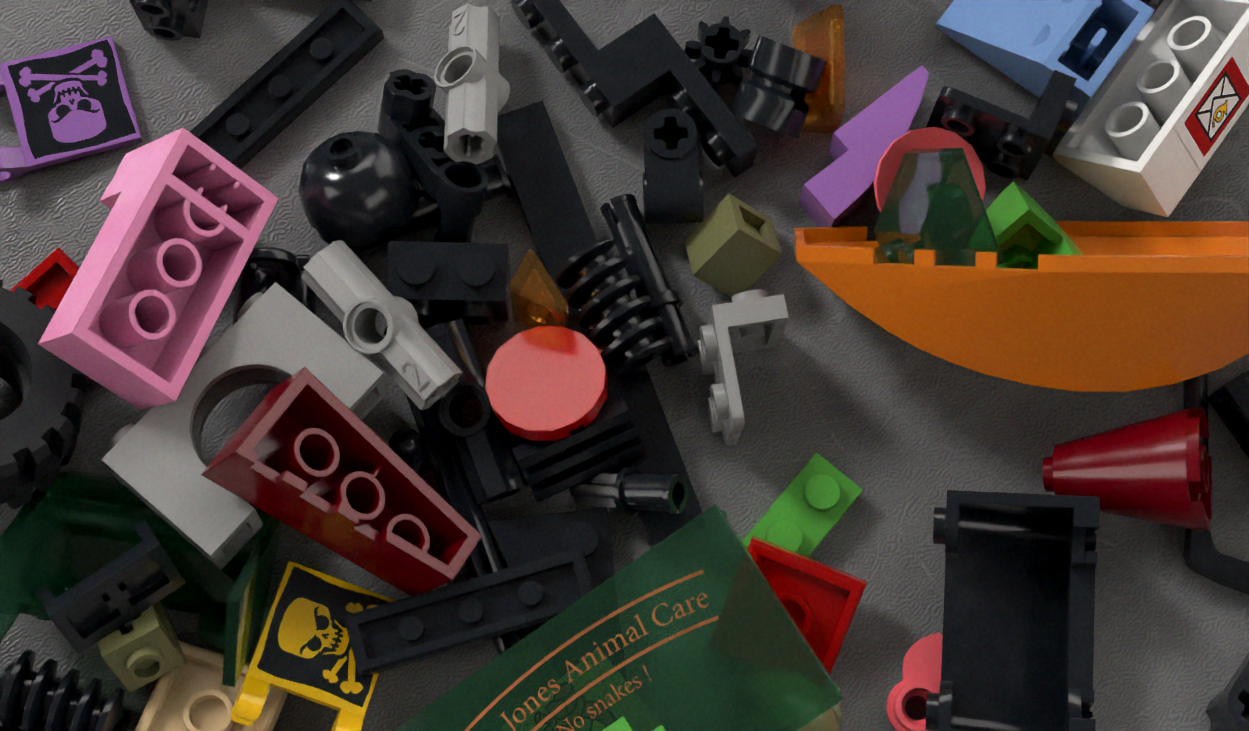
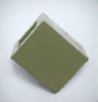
M729 193L685 239L693 276L731 298L735 294L747 291L783 255L772 219Z

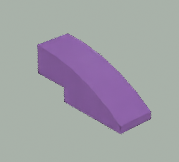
M922 65L833 133L827 153L834 162L804 184L798 202L818 227L841 226L874 191V179L880 158L894 140L909 131L921 103L929 72Z

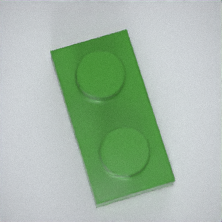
M816 452L743 539L740 547L747 551L753 535L809 557L863 490Z

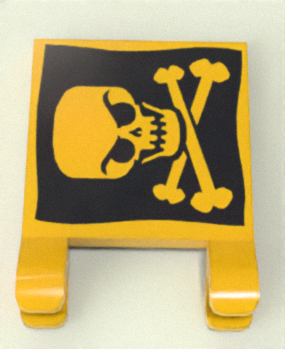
M288 561L247 673L231 710V720L244 726H251L260 716L269 687L271 686L338 710L330 731H361L364 716L379 673L364 678L358 675L344 616L396 600Z

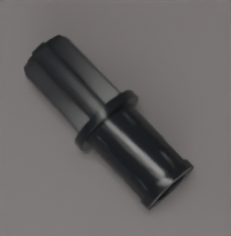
M624 467L620 472H603L571 487L570 495L574 496L576 504L580 506L617 508L623 515H633L638 510L665 511L677 514L683 512L686 507L688 484L682 475L641 474L634 467Z

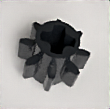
M724 16L721 23L708 26L703 21L699 22L697 36L700 42L694 40L686 41L685 53L690 59L696 60L694 65L715 91L718 90L719 85L732 82L733 85L739 88L744 76L740 67L749 68L747 65L753 52L752 50L744 49L749 43L751 31L744 29L739 32L738 29L730 25L729 17ZM715 50L725 51V59L715 58Z

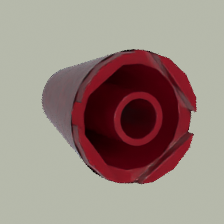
M1203 407L1188 408L1056 444L1053 456L1044 457L1043 459L1044 489L1046 492H1054L1055 495L1100 497V512L1197 531L1210 530L1211 527L1208 519H1212L1213 516L1212 457L1207 455L1206 445L1200 444V438L1210 437L1206 413Z

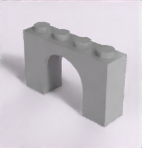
M276 282L264 294L258 292L243 304L237 315L238 321L222 337L216 335L205 343L177 400L153 406L135 425L131 423L121 428L109 442L107 447L108 453L101 459L116 479L220 570L264 524L255 508L248 502L201 475L207 468L201 455V435L204 424L214 407L223 398L238 389L255 384L279 385L304 367L361 421L389 392L382 370L351 347L346 340Z

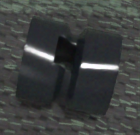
M759 35L747 65L753 73L752 78L740 83L730 111L757 124L799 138L810 107L805 102V97L807 94L817 92L828 62Z

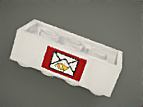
M1164 0L1084 111L1057 145L1053 153L1055 160L1121 206L1169 217L1249 104V0Z

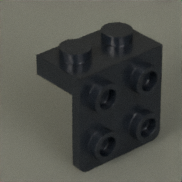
M1054 70L1029 119L956 88L944 86L940 91L926 128L938 127L957 133L973 146L980 161L986 163V167L991 172L1005 178L1014 179L1020 177L1028 181L1041 156L1046 154L1052 157L1061 136L1065 135L1072 121L1078 103L1068 98L1077 79Z

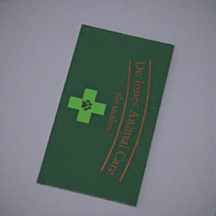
M714 504L392 731H799L842 702L845 697L842 694L841 687L833 681L727 520L725 511Z

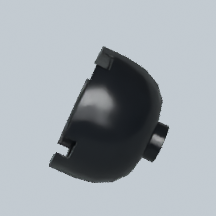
M362 130L338 134L328 138L312 150L303 164L298 189L301 205L311 227L317 230L319 237L328 244H331L333 241L342 240L349 248L371 245L381 241L382 238L379 232L389 228L395 222L400 230L410 221L418 208L420 196L418 182L401 148L378 133Z

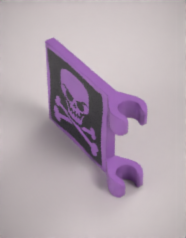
M112 36L0 64V92L6 90L21 146L0 147V184L12 181L32 170L143 142Z

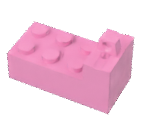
M184 127L126 153L117 168L114 178L100 199V202L112 210L38 345L139 410L175 402L279 198Z

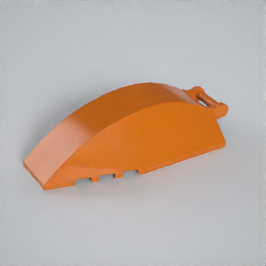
M1054 220L1084 255L1039 254L1038 269L997 268V252H976L975 267L959 266L967 241L975 228L974 222H972L967 230L952 240L933 244H923L907 240L902 236L901 239L867 240V226L794 228L796 261L848 305L886 331L916 348L985 375L1032 386L1076 392H1128L1176 384L1221 369L1249 354V221Z

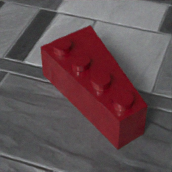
M306 367L269 391L201 474L410 596L428 592L453 580L482 537L473 526Z

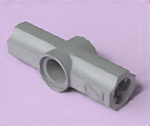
M467 3L452 11V23L449 26L448 52L440 60L434 73L435 83L446 93L444 152L455 162L466 161L478 165L494 157V145L497 143L498 112L503 108L510 95V85L499 73L500 18L489 6L476 7Z
M333 241L329 246L317 252L304 266L305 270L301 278L342 322L344 335L350 346L360 353L370 354L420 410L429 408L440 398L444 397L459 382L458 378L463 372L419 325L418 315L413 305L402 297L393 296L344 241ZM379 311L385 316L388 325L387 334L384 338L379 335L375 325L376 315Z

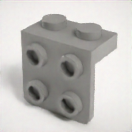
M762 289L735 294L732 296V302L712 305L707 325L700 326L701 340L696 341V346L699 350L697 354L699 367L702 375L711 374L713 384L710 385L711 397H707L709 423L712 433L722 431L725 446L738 443L745 425L733 353L776 347L789 318L784 294L768 296L767 291Z

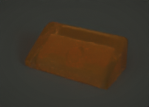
M831 5L799 22L793 29V48L828 62L817 92L807 94L805 97V102L810 107L801 132L834 133L835 130H838L845 113L844 9H842L841 5Z
M529 249L509 284L514 321L530 329L537 326H563L569 329L568 303L535 252Z

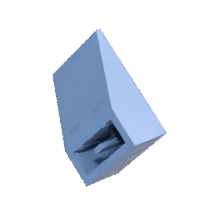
M954 0L938 20L935 27L1038 98L1043 93L1054 70L1076 78L1077 80L1068 98L1078 103L1072 121L1075 122L1137 39L1155 10L1140 0Z

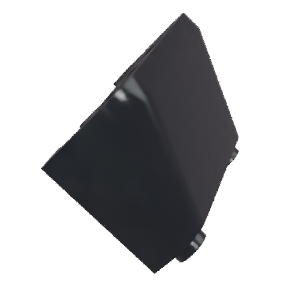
M947 490L946 508L934 507L933 544L945 545L946 560L939 693L927 692L926 730L1095 731L1096 719H1093V712H1090V708L1094 704L1095 568L1097 565V552L1095 551L1097 530H1099L1100 497Z

